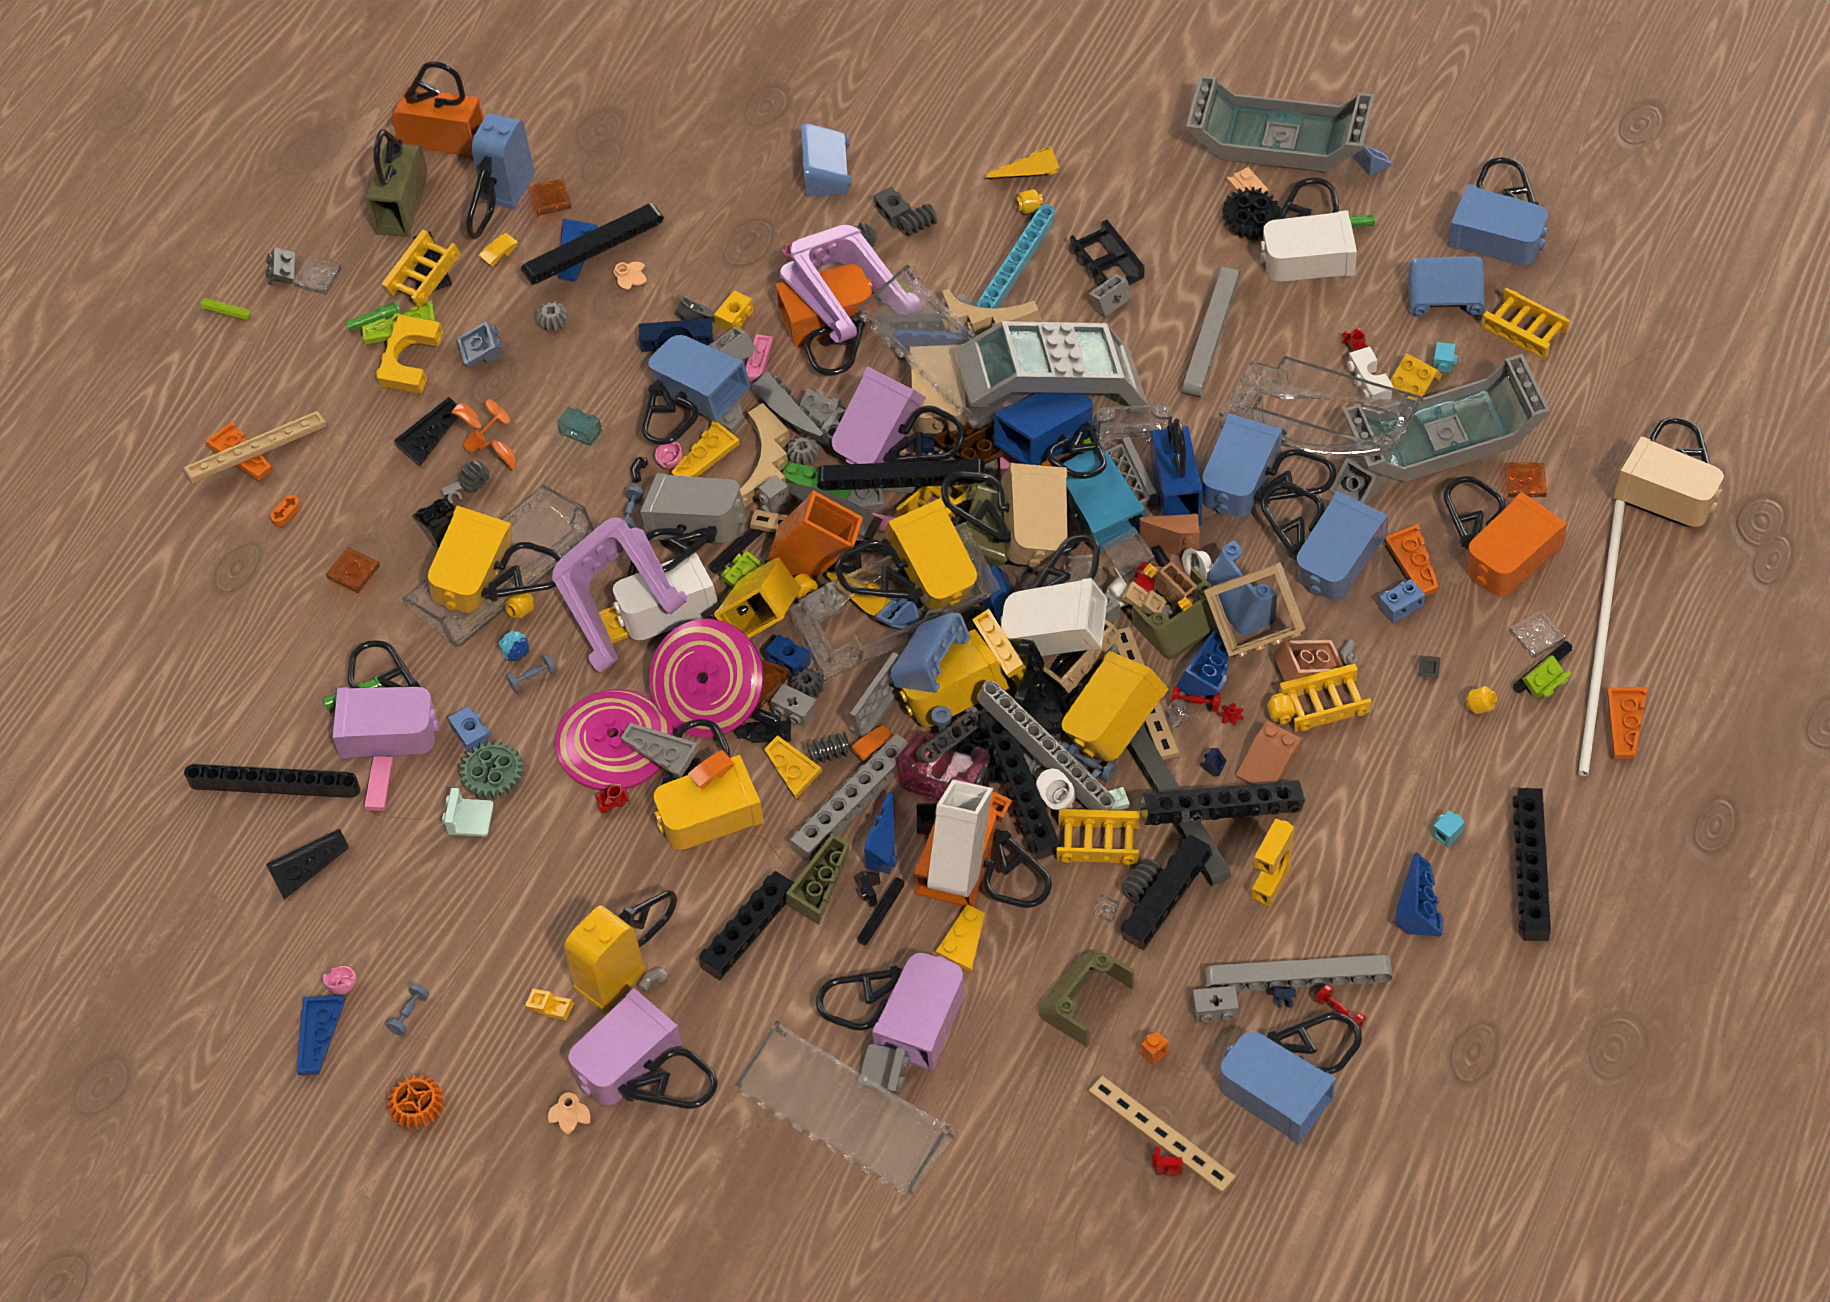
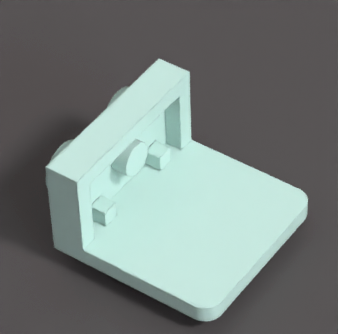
M451 788L450 795L446 797L447 811L443 813L442 822L446 826L448 835L487 836L494 807L491 800L462 799L460 789Z

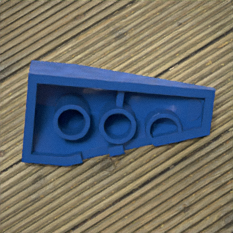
M996 565L979 568L974 587L983 605L987 606V609L992 612L1001 627L1000 618L1003 616L1005 601L1008 596L1015 592V589L1007 573Z
M1213 630L1184 671L1177 684V687H1180L1184 692L1196 696L1218 694L1225 684L1229 655L1219 630Z
M893 792L888 793L881 808V816L877 815L876 825L871 828L864 846L866 869L890 874L892 867L895 868L898 856L895 855Z
M1415 853L1411 861L1396 909V923L1409 934L1443 935L1442 913L1437 911L1436 904L1439 903V900L1432 889L1435 881L1431 863L1419 853Z

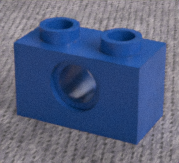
M780 634L764 650L766 661L790 676H795L796 671L802 672L803 667L806 670L811 664L810 653L805 647L796 645L790 638L783 637Z

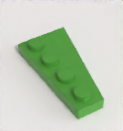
M792 462L787 463L782 472L787 483L818 488L817 468ZM828 490L827 492L847 500L852 490Z

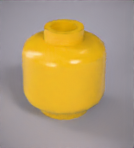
M1034 189L1020 192L1016 198L1017 209L1023 214L1035 213L1043 204L1042 195L1038 194Z
M799 574L794 577L801 588L796 596L798 600L818 590L816 581L809 575Z
M529 593L512 595L507 598L505 603L507 614L516 619H522L534 609V600Z
M1486 686L1471 690L1468 693V697H1466L1467 708L1477 715L1492 711L1495 708V702H1497L1496 693Z
M1283 693L1273 695L1267 703V709L1273 722L1287 724L1295 715L1296 711L1292 699Z

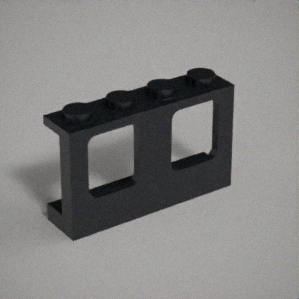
M1108 219L1101 222L1100 230L1079 240L1074 235L1070 236L1069 249L1071 253L1078 257L1079 263L1085 266L1089 276L1096 280L1098 287L1108 280L1103 271L1113 266H1118L1126 275L1125 279L1128 280L1129 285L1144 278L1145 266ZM1098 242L1108 254L1093 261L1084 248Z

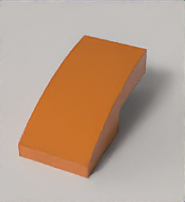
M882 725L859 739L852 745L851 750L860 759L866 761L871 758L874 752L879 751L887 739L892 738L894 734Z
M721 750L701 762L688 774L703 790L717 776L721 778L735 764Z

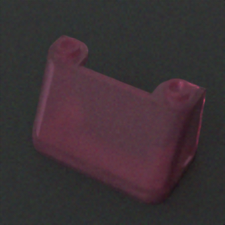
M920 730L895 758L899 783L906 791L940 801L952 780L973 784L980 770L983 767H987L990 760L989 750L975 747L971 751V756L948 750L931 763H921L917 759V750L935 735ZM934 750L925 751L924 757H928V754Z

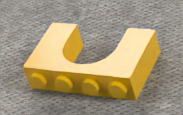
M398 315L397 321L393 324L392 335L387 341L386 352L382 355L381 366L376 372V379L381 387L422 394L427 381L424 370L403 366L398 363V357L404 348L412 344L438 347L444 332L440 322Z
M1274 820L1254 856L1253 867L1260 870L1261 873L1252 887L1251 899L1269 907L1291 870L1295 826H1292L1287 821Z

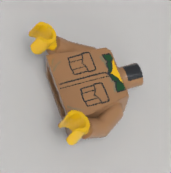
M1172 561L1165 567L1152 566L1150 563L1146 566L1143 572L1150 578L1154 576V591L1167 601L1165 605L1170 604L1171 608L1179 605L1184 612L1193 606L1194 598L1189 594L1198 586Z

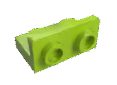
M746 550L743 555L738 554L732 561L735 565L731 569L727 567L721 574L723 579L720 583L723 585L726 582L733 588L740 579L764 564Z
M1552 655L1548 656L1522 680L1535 698H1547L1554 693L1553 689L1565 684L1568 681L1567 677L1572 673L1570 670L1563 671Z

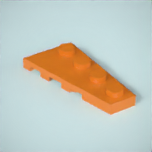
M232 421L206 440V446L219 453L245 442L247 439ZM262 455L235 465L257 481H260L272 471L271 465Z
M1419 523L1386 536L1384 542L1409 580L1412 579L1425 596L1438 592V583L1433 568L1430 565V558L1424 546L1425 542L1420 533Z
M1608 687L1607 689L1614 759L1635 758L1648 687Z

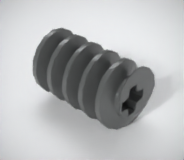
M924 204L921 208L917 207L915 211L911 210L909 214L905 213L903 217H897V223L903 235L907 232L912 236V229L918 233V227L924 230L925 223L928 227H931V220L934 224H937L936 213L930 204Z
M845 731L843 732V738L839 733L835 734V740L831 735H828L827 742L821 737L820 744L816 739H813L812 746L806 741L810 759L817 765L818 758L823 763H825L826 756L833 761V754H836L838 759L841 758V752L848 757L850 747Z
M1143 859L1141 864L1136 867V870L1132 871L1126 881L1121 884L1125 896L1135 904L1140 903V898H1144L1145 891L1149 886L1152 887L1158 873L1163 871L1162 867L1152 859Z

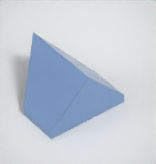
M1363 145L1362 150L1352 156L1369 176L1392 165V162L1383 152Z
M893 598L876 616V619L891 627L916 632L920 625L916 600L909 602L907 599Z

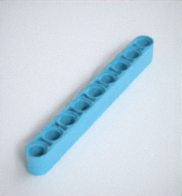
M1046 204L1038 209L979 299L977 307L1000 308L1052 228L1055 215L1053 206Z

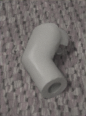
M1348 640L1340 652L1345 665L1357 662V657H1354V654H1352L1356 647V643L1353 640Z
M659 967L647 972L639 983L638 988L646 992L654 980L664 981L668 976L667 972Z

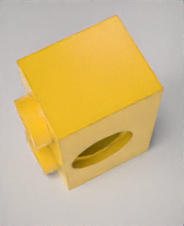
M733 291L715 312V326L725 331H729L734 326L741 328L744 321L753 314L752 298Z

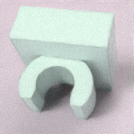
M1123 787L1109 791L1115 799V804L1111 810L1119 811L1130 807Z

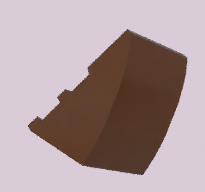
M996 405L980 412L978 419L963 426L965 439L956 455L963 459H981L986 465L1007 454L994 445V413L997 412ZM947 429L932 437V440L951 450L957 442L958 429L953 432Z

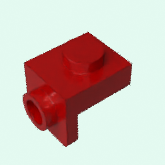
M1156 1146L1155 1154H1151L1152 1167H1156V1175L1173 1177L1182 1174V1157H1160V1146Z

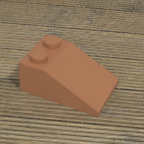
M1198 514L1140 517L1141 544L1150 547L1160 545L1165 552L1177 556H1183L1184 551L1188 548L1199 551L1200 532Z
M1332 640L1283 641L1273 654L1285 682L1344 666Z
M1267 721L1256 736L1236 777L1249 784L1280 782L1300 754L1302 738Z

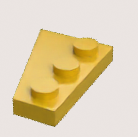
M778 735L764 749L795 799L822 772V768Z
M967 904L936 950V955L942 956L972 973L985 913Z

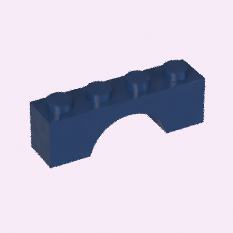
M702 318L639 324L641 352L657 351L668 339L676 335L687 336L708 346L714 341L712 319Z

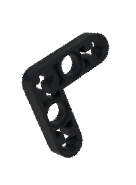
M1023 638L1018 647V654L1026 667V671L1014 700L1026 711L1043 673L1044 660L1035 642Z

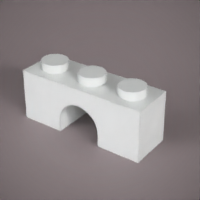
M1367 347L1349 353L1347 367L1350 372H1353L1357 385H1360L1363 389L1365 399H1368L1371 405L1392 399L1393 385L1386 373L1382 375L1370 374L1377 370V358L1372 349Z

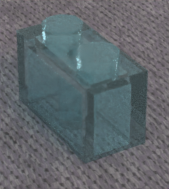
M569 406L557 421L559 434L592 446L602 432L600 419Z

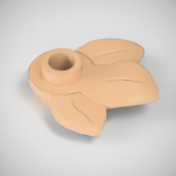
M641 262L617 264L614 269V276L618 279V285L625 290H630L632 285L640 286L646 283V277L641 272L645 264Z
M571 1092L561 1095L558 1104L551 1107L548 1113L549 1123L559 1122L560 1128L567 1135L575 1129L577 1122L590 1124L589 1109L586 1105L581 1104L578 1097ZM571 1099L572 1105L566 1106L565 1101Z

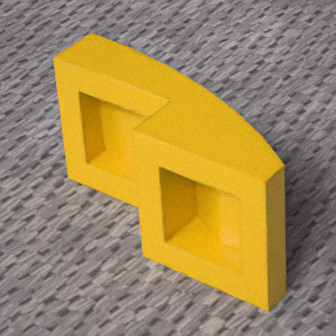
M505 233L491 242L479 256L494 267L504 254L508 257L519 243L509 234Z
M532 989L525 1007L536 1013L567 1021L574 1002L572 999L553 996L550 991Z

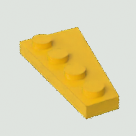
M713 421L708 431H704L699 442L691 447L690 453L682 458L671 474L675 476L698 477L740 445L739 439L720 423Z

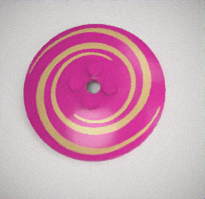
M715 619L693 620L672 630L658 646L651 662L649 674L653 701L660 714L669 724L679 729L690 721L707 719L716 723L721 728L723 734L735 730L752 715L759 703L764 682L762 661L753 642L737 627ZM703 672L708 676V680L704 684L699 680V676ZM696 726L685 732L696 737H716V733L706 726Z
M627 689L600 691L577 702L562 718L555 737L557 758L567 775L585 787L607 791L612 785H619L621 788L630 789L652 778L662 767L624 744L621 740L624 731L630 723L673 736L672 725L660 714L653 699L643 693ZM611 732L618 733V735L613 738L608 736Z

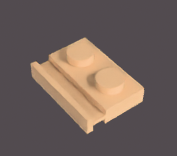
M1249 167L1233 174L1232 177H1227V183L1236 193L1239 188L1244 191L1245 187L1248 190L1254 187L1255 191L1262 188L1261 193L1268 191V188Z

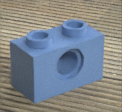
M468 706L448 717L451 729L467 752L473 753V747L479 749L480 743L487 746L488 736L491 734L486 725L482 726L480 724L481 719L476 711L472 712Z

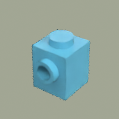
M1437 342L1433 368L1440 372H1452V366H1456L1458 355H1454L1456 344Z
M1449 810L1445 815L1441 814L1436 819L1432 836L1448 848L1464 832L1465 821L1460 815L1454 814Z

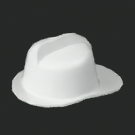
M1192 548L1186 549L1183 553L1182 562L1186 573L1190 576V569L1194 567L1207 580V574L1213 566L1210 556L1204 551H1195Z
M1113 567L1117 578L1108 586L1107 592L1116 599L1120 607L1129 605V603L1122 599L1128 585L1124 582L1118 570Z
M1054 768L1042 772L1037 779L1036 786L1045 803L1055 810L1073 808L1075 789L1064 773Z

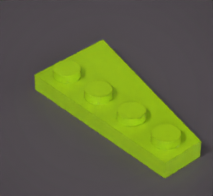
M432 301L426 302V305L420 308L418 306L410 308L411 311L404 314L399 312L390 319L385 320L383 318L362 326L364 344L388 341V338L392 335L393 324L397 321L398 315L435 321Z

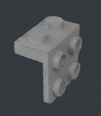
M808 388L799 406L804 405L810 412L808 416L811 417L813 415L820 423L818 425L819 428L838 406L846 409L845 406L841 405V400L833 396L829 399L825 397L827 393L819 389L813 391Z
M875 1044L868 1045L859 1080L860 1084L900 1094L901 1089L905 1085V1070L910 1064L909 1052L901 1048L893 1049Z

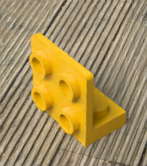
M1406 353L1390 382L1393 385V389L1413 400L1423 398L1433 379L1440 380L1443 374L1432 366Z

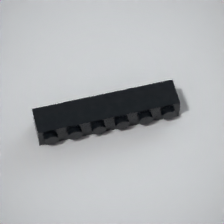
M1191 834L1181 841L1176 854L1169 858L1165 869L1156 876L1155 883L1145 891L1142 901L1134 906L1132 915L1122 923L1120 931L1124 940L1144 951L1213 853L1209 844Z

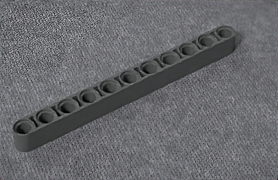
M1142 725L1127 745L1129 751L1155 793L1181 790ZM1201 821L1174 824L1182 839H1186L1191 834L1210 845L1213 854L1201 871L1211 886L1231 878L1226 862Z

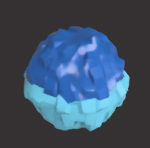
M510 631L498 642L503 657L507 661H520L522 657H526L529 653L528 640L525 634Z

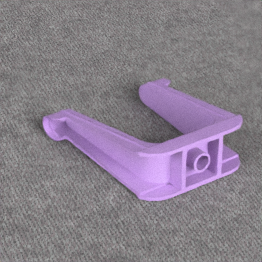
M837 226L793 242L790 248V256L794 261L786 263L780 270V278H783L833 330L830 333V337L836 343L855 337L857 329L816 270L817 266H826L832 261L840 262L844 265L856 264L862 268L866 278H870L873 287L871 290L898 316H911L922 312V304L917 296L905 293L862 236L860 230L853 226Z
M617 517L604 521L563 556L556 564L552 580L555 582L594 649L589 655V660L600 673L617 661L618 656L593 600L589 585L592 577L596 573L601 572L610 561L615 560L623 550L626 551L662 607L669 614L674 613L688 601L685 592H678L675 587L671 586L644 533L645 531L639 528L630 529L623 519Z

